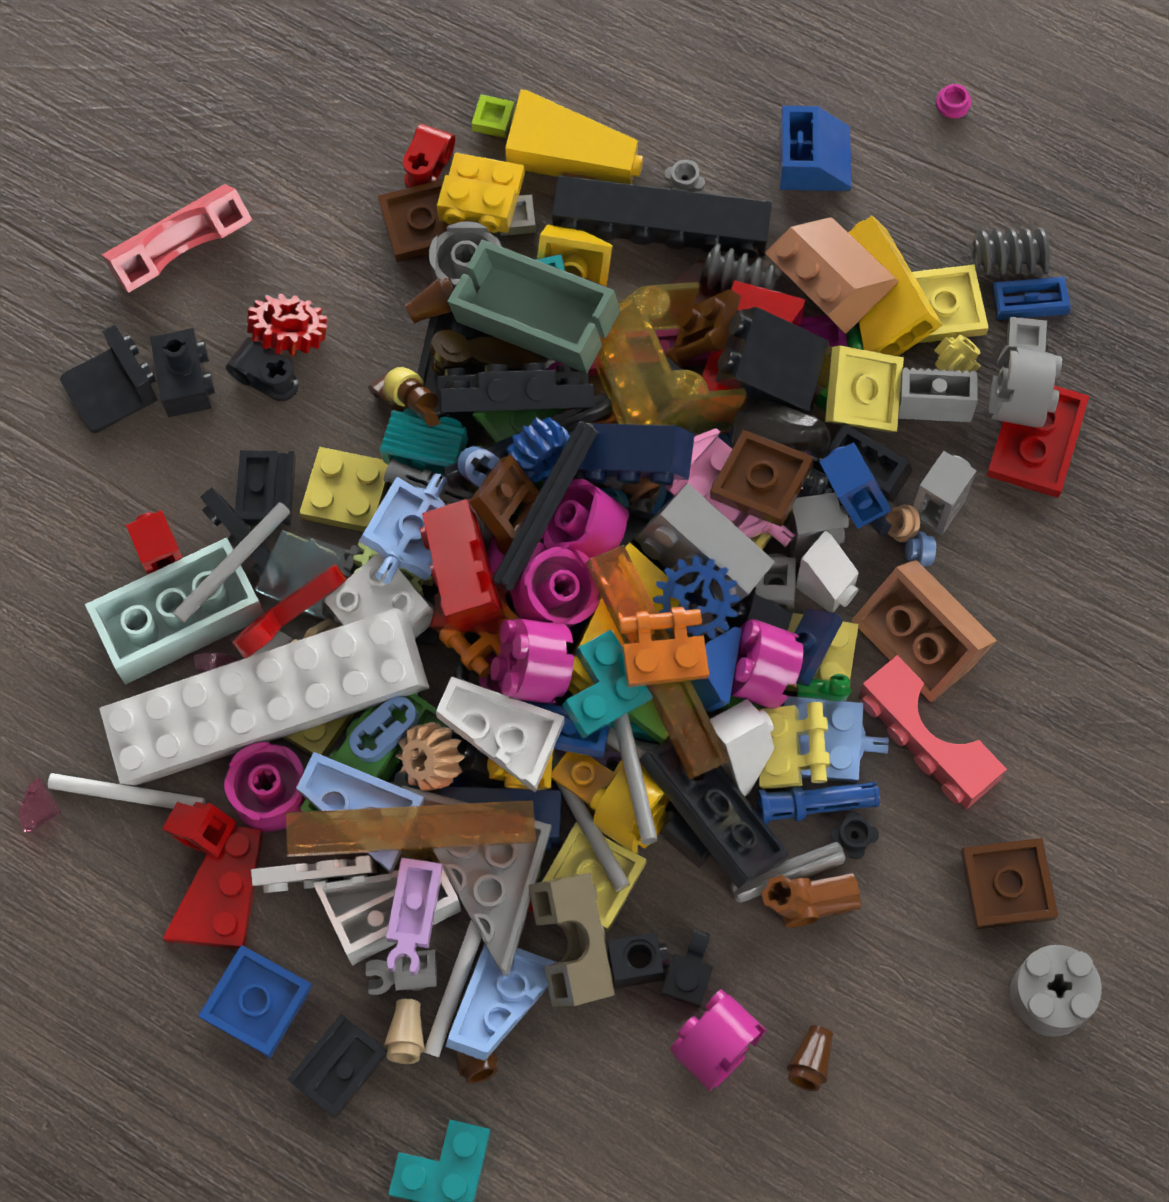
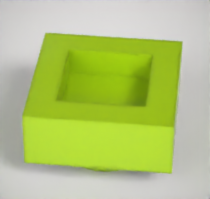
M480 95L471 123L472 131L506 138L515 111V102Z

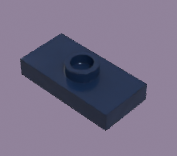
M806 609L794 632L799 636L795 640L803 645V661L796 684L809 686L843 622L837 613Z

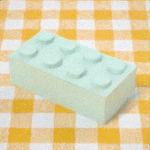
M227 537L85 604L108 655L125 685L246 627L264 613L240 565L185 623H182L173 615V612L233 551Z

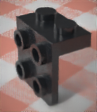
M116 325L102 331L110 349L68 370L60 377L63 387L92 433H98L158 401L151 386L152 383L156 382L151 369L146 362L139 365L135 358L139 351L129 334L122 336Z

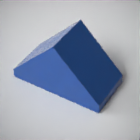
M733 627L706 643L705 648L710 675L706 679L688 680L689 685L706 711L714 712L729 703L742 632L740 628Z

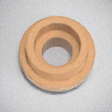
M906 504L892 508V511L886 517V520L892 525L888 534L896 541L904 543L909 538H915L920 528V517L917 509Z

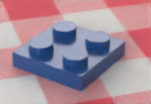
M241 945L198 1017L271 1059L313 985Z

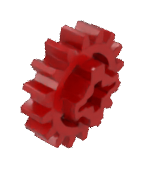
M279 294L278 299H273L267 295L264 302L256 300L254 301V307H249L247 333H252L253 342L263 341L262 348L267 349L271 347L275 349L276 354H280L283 350H288L291 356H295L296 350H301L303 353L308 354L310 347L319 349L321 341H325L327 316L321 315L322 309L320 307L311 308L312 302L310 300L303 302L295 295L290 300L286 299L283 294Z

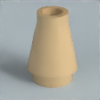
M400 999L396 1001L393 1019L383 1046L387 1050V1059L400 1064L416 1063L420 1060V1054L425 1051L420 1017L421 1004L419 1001L413 999Z

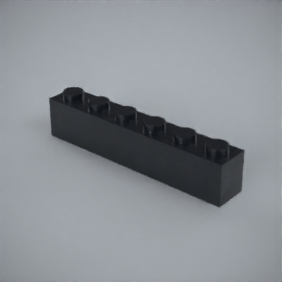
M558 176L552 221L554 226L583 230L601 240L621 238L629 239L631 242L640 245L653 242L666 244V246L673 249H683L685 247L701 248V250L710 253L718 243L721 244V251L728 252L732 248L734 253H737L739 256L746 253L748 258H754L756 256H765L772 202Z

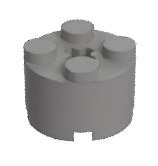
M454 223L446 227L447 231L433 239L429 249L433 282L437 278L443 280L449 277L456 287L462 274L470 276L467 265L481 240L501 246L498 238L494 237L488 232V228L479 223Z
M1006 345L997 364L1004 366L1001 368L998 376L993 375L989 396V413L993 414L991 418L1035 428L1043 427L1047 412L1054 413L1058 404L1059 391L1054 390L1055 378H1058L1061 371L1062 357L1053 353Z
M1064 945L1042 947L1030 954L1016 971L1010 984L1011 1006L1018 1018H1021L1037 1034L1050 1037L1069 1034L1080 1027L1097 1009L1102 992L1100 976L1088 954ZM1051 984H1054L1056 989L1062 991V995L1059 998H1056L1055 991L1048 990Z

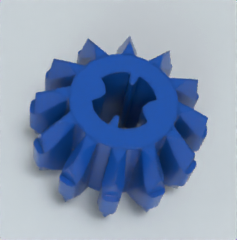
M550 417L542 421L535 418L530 426L523 425V431L520 434L512 436L514 443L507 448V451L533 484L539 480L545 482L570 434L563 426H560Z

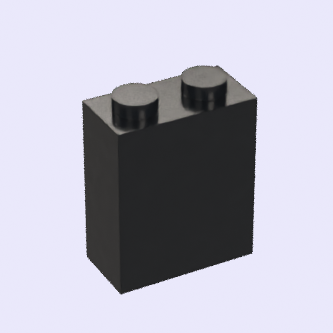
M758 307L736 311L728 326L729 337L725 350L718 360L719 371L715 382L786 414L808 412L829 341Z

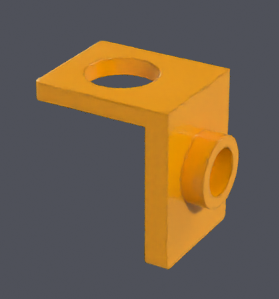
M568 751L553 769L551 777L553 781L587 803L593 818L595 810L590 808L591 800L600 788L604 787L607 789L615 778L614 772L589 755Z

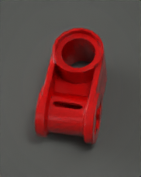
M420 124L417 127L412 142L402 160L403 168L406 172L404 177L406 188L438 180L444 166L449 162L453 154L456 141L454 134L425 124Z

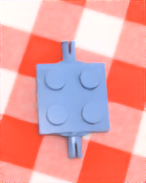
M433 474L426 489L414 487L396 477L361 536L360 543L385 558L375 574L376 578L380 581L386 570H389L382 583L389 584L398 567L410 571L425 581L430 577V564L433 563L430 549L426 550L420 527L425 526L422 513L446 506L439 496L445 485H447V479L443 476L438 486L435 487L441 474Z
M788 696L784 706L795 705L798 708L799 720L808 718V703L821 702L823 704V717H826L828 721V731L824 733L825 752H828L830 756V766L826 767L827 780L857 783L859 780L860 759L864 751L888 753L889 737L865 736L862 724L864 703L835 702ZM800 735L801 755L810 753L809 735ZM802 770V778L811 779V770Z

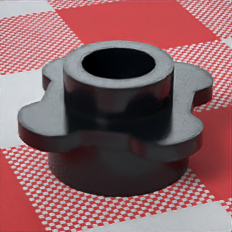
M857 812L848 813L841 827L833 829L831 833L832 842H838L842 845L852 859L862 858L866 847L870 843H875L879 838L877 828L871 827L869 822ZM853 832L859 835L857 839L851 837Z

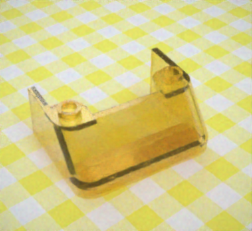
M697 282L642 286L618 303L620 313L606 339L600 337L602 347L594 363L607 396L612 401V408L619 424L677 425L694 433L695 436L715 428L720 431V434L730 433L747 395L745 389L709 391L705 380L696 372L690 370L672 371L655 332L657 329L680 328L679 318L686 308L693 306L700 288Z

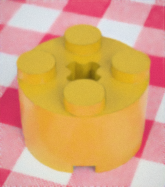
M621 760L614 771L615 778L607 789L602 787L596 792L591 800L590 808L595 810L593 824L602 833L636 854L638 853V845L645 849L650 844L645 845L641 843L624 765ZM640 762L656 834L658 835L665 826L663 819L668 813L665 811L669 799Z

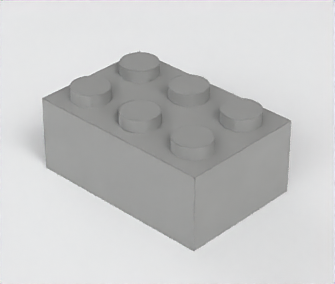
M689 483L679 490L654 515L634 539L641 545V549L648 557L658 560L665 568L669 567L675 572L679 570V559H684L688 566L692 565L694 556H700L701 565L706 566L710 558L715 559L714 569L716 571L724 567L729 569L724 577L726 581L737 580L738 584L730 590L732 595L741 596V600L753 590L775 563L771 557ZM699 572L686 574L677 583L684 586L694 583ZM713 579L711 588L715 598L724 602L722 588ZM703 581L702 586L694 594L698 597L699 602L706 606L707 599L702 597ZM738 602L731 603V607H733Z

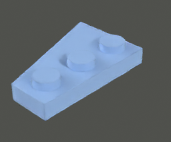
M313 752L297 786V790L388 872L393 873L425 803L423 796Z
M484 944L448 1036L446 1047L485 1061L547 990L548 983L544 966L557 962L517 948L509 977L501 974Z

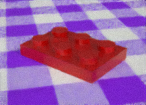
M1054 385V390L1059 391L1058 404L1054 413L1047 412L1043 427L1035 428L1003 421L986 476L1059 498L1089 396Z

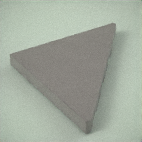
M402 785L403 789L424 797L425 803L416 821L439 863L442 864L448 879L501 974L509 977L531 902L528 885L534 884L537 881L552 829L551 825Z

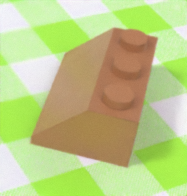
M832 217L790 227L765 252L780 270L845 334L899 282Z
M917 560L896 567L851 620L854 624H859L858 628L889 660L898 655L924 682L921 693L930 702L935 701L971 670L997 642Z

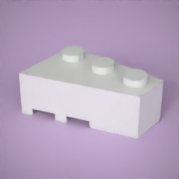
M444 869L433 925L462 911L459 899ZM399 870L393 871L392 874L370 877L363 875L351 877L350 880L313 883L352 965L396 944L388 942L386 936Z

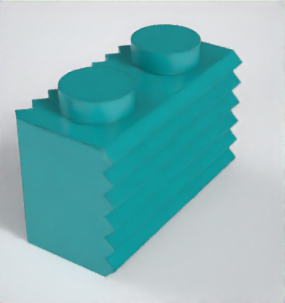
M409 408L405 409L404 412L393 410L382 445L380 446L383 462L388 465L392 459H395L397 462L420 471L428 469L433 471V474H441V477H443V469L457 462L460 454L466 448L468 442L466 427H462L459 421L449 417L440 418L441 424L437 426H429Z

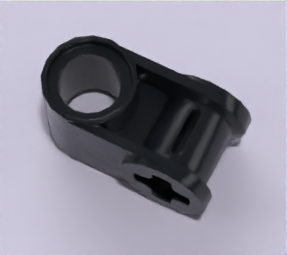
M251 337L245 339L225 366L227 372L238 382L262 392L273 400H289L298 391L299 383L293 374L291 361L286 356L276 354L275 351L269 348L263 349L262 343L260 341L253 342Z

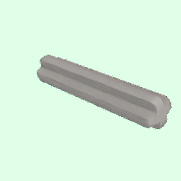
M838 842L828 844L778 863L740 889L732 882L731 890L733 896L738 903L745 902L762 895V891L767 887L770 878L780 875L791 880L807 878L843 864L845 862V854Z

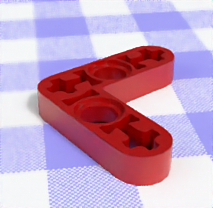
M333 564L247 625L232 642L241 656L246 659L270 642L282 626L334 591L347 578L337 564Z

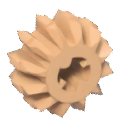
M429 722L413 726L407 730V736L398 741L403 750L395 756L403 762V767L399 773L409 774L408 785H419L421 791L448 787L453 783V778L462 773L457 763L466 757L458 753L457 749L462 740L452 739V729L441 727L439 722Z

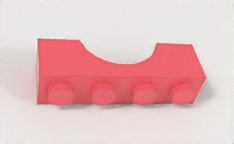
M224 184L105 252L102 256L119 286L129 293L160 275L162 269L169 262L187 250L211 240L222 239L253 220L237 190Z
M896 655L863 683L859 694L860 702L864 703L863 708L873 718L879 717L888 727V734L899 746L905 745L915 755L914 760L925 774H933L942 784L941 788L946 797L954 804L960 803L967 810L1002 779L1007 768L980 740L967 744H953L940 740L927 730L922 723L918 711V697L924 682Z

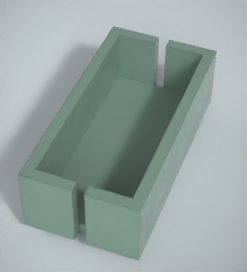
M481 240L467 265L470 276L462 274L447 301L458 323L584 373H588L602 347L600 337L606 339L620 313L619 304L613 289L485 240Z

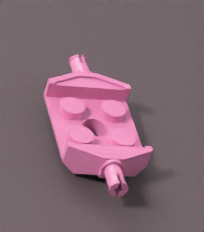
M717 428L695 436L689 480L674 479L673 485H665V489L672 495H675L689 483L748 538H752L760 533L765 535L769 532L771 536L786 547L795 537V534L784 525L781 527L710 499V490L728 459L732 448L718 438L720 431Z

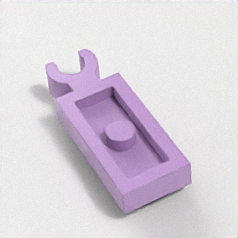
M401 858L386 936L388 942L397 943V947L389 953L387 958V966L390 972H395L396 963L402 957H407L411 960V975H417L420 969V960L416 953V947L429 948L443 866L440 863Z

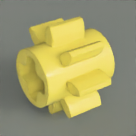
M959 335L956 339L945 337L934 350L940 355L935 362L939 371L945 369L948 372L952 369L956 372L959 369L962 373L965 370L971 373L973 370L976 372L981 367L975 361L980 354V350L973 342L962 335Z

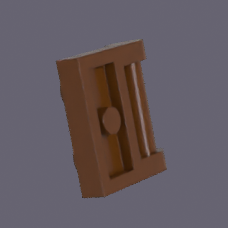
M729 289L686 308L679 318L680 328L675 346L667 350L666 359L669 357L681 368L687 365L690 359L707 352L717 353L724 350L729 337L728 326L738 310L741 296Z
M511 454L498 461L469 501L477 515L497 538L496 546L503 554H506L539 493V490ZM521 501H523L522 511L511 525L508 520Z

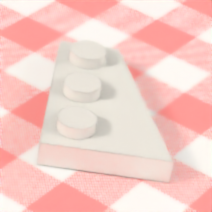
M451 677L436 710L439 720L533 792H536L565 720V716L517 699H509L508 696Z
M371 856L355 857V860L337 859L316 862V864L304 863L251 869L252 886H263L264 893L288 891V883L303 881L304 889L315 888L313 885L315 882L326 881L328 883L330 878L344 877V880H350L351 877L364 875L368 877V874H377L376 860Z

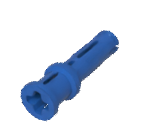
M876 781L813 790H803L802 787L792 786L787 791L766 793L764 789L757 791L758 814L766 825H769L771 820L793 818L797 822L802 821L809 814L879 807L880 793Z

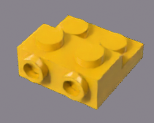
M455 153L449 175H445L437 203L439 220L445 221L450 225L458 222H475L488 228L490 233L498 231L509 233L525 174L524 165Z

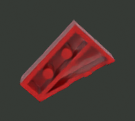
M465 499L422 513L425 526L420 527V534L426 550L430 549L433 563L430 564V569L434 582L439 587L442 600L440 601L441 609L447 624L452 623L460 632H464L505 619L498 589L492 582L494 575L477 516L469 501Z

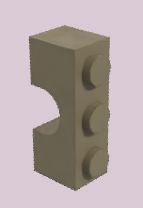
M591 873L569 875L528 885L536 925L557 924L564 930L567 937L568 945L564 957L557 963L544 966L552 1007L577 1006L615 995L612 983L613 971L608 962L605 947V931L600 922L597 890L593 884Z

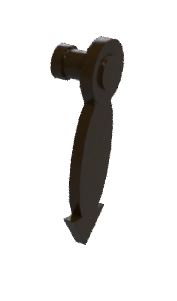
M442 330L437 332L430 342V351L434 357L431 362V369L439 376H444V369L460 367L469 361L483 368L485 365L506 364L507 371H523L522 364L545 363V370H548L557 363V361L496 337H477L467 340L457 332Z

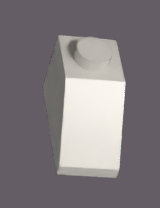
M824 531L801 559L796 588L825 610L833 613L840 604L846 607L858 592L855 584L859 572L833 536Z
M746 699L706 721L719 765L744 796L750 793L775 749L770 733L774 731V725L770 717L763 709L758 711Z

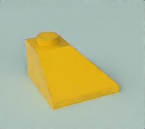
M547 224L540 234L537 260L561 254L566 272L607 287L613 245L583 230Z

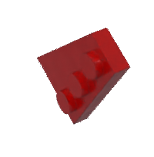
M234 826L219 856L215 857L206 854L162 938L165 942L239 949L241 945L246 946L255 886H252L251 869H258L263 839L261 829Z

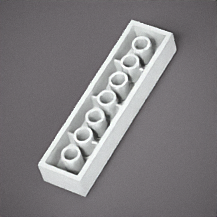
M393 608L100 707L99 709L120 784L138 786L237 753L248 745L257 742H270L381 705L390 698L397 696L405 697L429 689V685L408 614Z

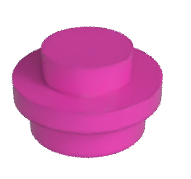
M950 84L937 95L936 108L940 114L947 118H961L970 110L971 97L967 89L961 85Z

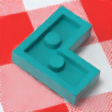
M612 629L579 646L575 650V654L594 685L567 699L562 705L583 739L646 704L653 698L646 685L627 687L622 646Z
M449 1120L440 1161L399 1152L388 1195L413 1202H475L491 1130Z

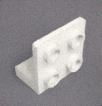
M379 553L325 598L326 604L343 625L397 608L408 614L415 639L430 627L437 617L441 616L437 609L421 596L399 568L389 584L382 583L389 571L388 569L380 581L376 578L375 574L385 560Z

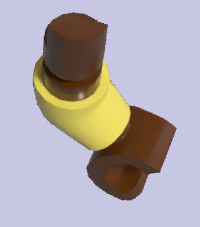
M394 367L368 386L370 393L374 397H380L390 405L391 411L403 412L409 408L427 425L437 426L441 424L437 414L434 412L438 403L437 396L424 386L422 378L414 371L405 367Z

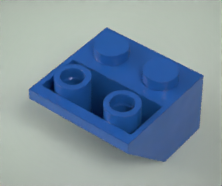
M782 105L779 128L780 190L851 191L850 126L819 106Z

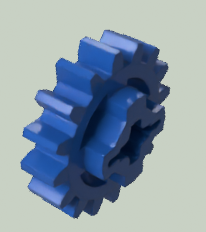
M700 556L693 557L691 566H688L684 559H679V570L675 572L667 567L664 571L669 580L667 582L657 581L656 583L657 587L664 590L663 595L653 598V602L663 604L664 609L658 613L670 612L672 608L671 597L679 600L684 610H692V601L687 599L688 593L697 592L704 581L702 597L707 599L706 606L700 605L696 609H700L701 615L710 612L718 615V617L707 625L686 626L687 635L690 632L693 633V636H702V633L706 632L711 640L717 637L715 630L717 626L725 631L730 628L725 620L726 617L738 616V612L731 608V603L741 601V596L732 595L730 590L738 584L737 580L726 581L724 577L729 569L724 567L716 571L714 569L716 560L713 558L709 559L706 566L701 565ZM699 572L694 583L687 586L676 583L686 574ZM713 579L722 588L724 602L715 598L711 588Z

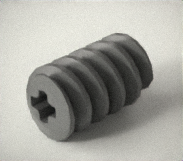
M1008 228L1003 236L999 229H993L989 237L984 229H979L972 243L971 265H975L976 272L978 266L983 265L986 275H990L993 265H997L1000 275H1004L1008 264H1012L1014 274L1019 275L1022 264H1026L1029 274H1034L1036 265L1041 264L1043 273L1047 274L1050 267L1049 240L1042 228H1036L1032 235L1027 228H1022L1018 236L1012 228Z
M717 243L707 257L699 285L707 277V288L713 290L721 282V293L732 289L734 280L775 291L780 274L779 276L775 275L774 263H771L765 271L761 270L762 259L757 258L752 266H749L748 254L746 253L738 261H735L734 249L730 248L725 256H721V244Z

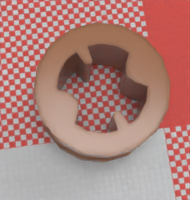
M640 478L639 484L627 483L622 490L625 494L629 493L631 495L630 502L634 504L641 498H650L661 487L659 484L651 483L650 478Z

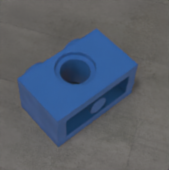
M854 442L846 447L834 449L828 457L819 461L836 495L857 529L892 511Z

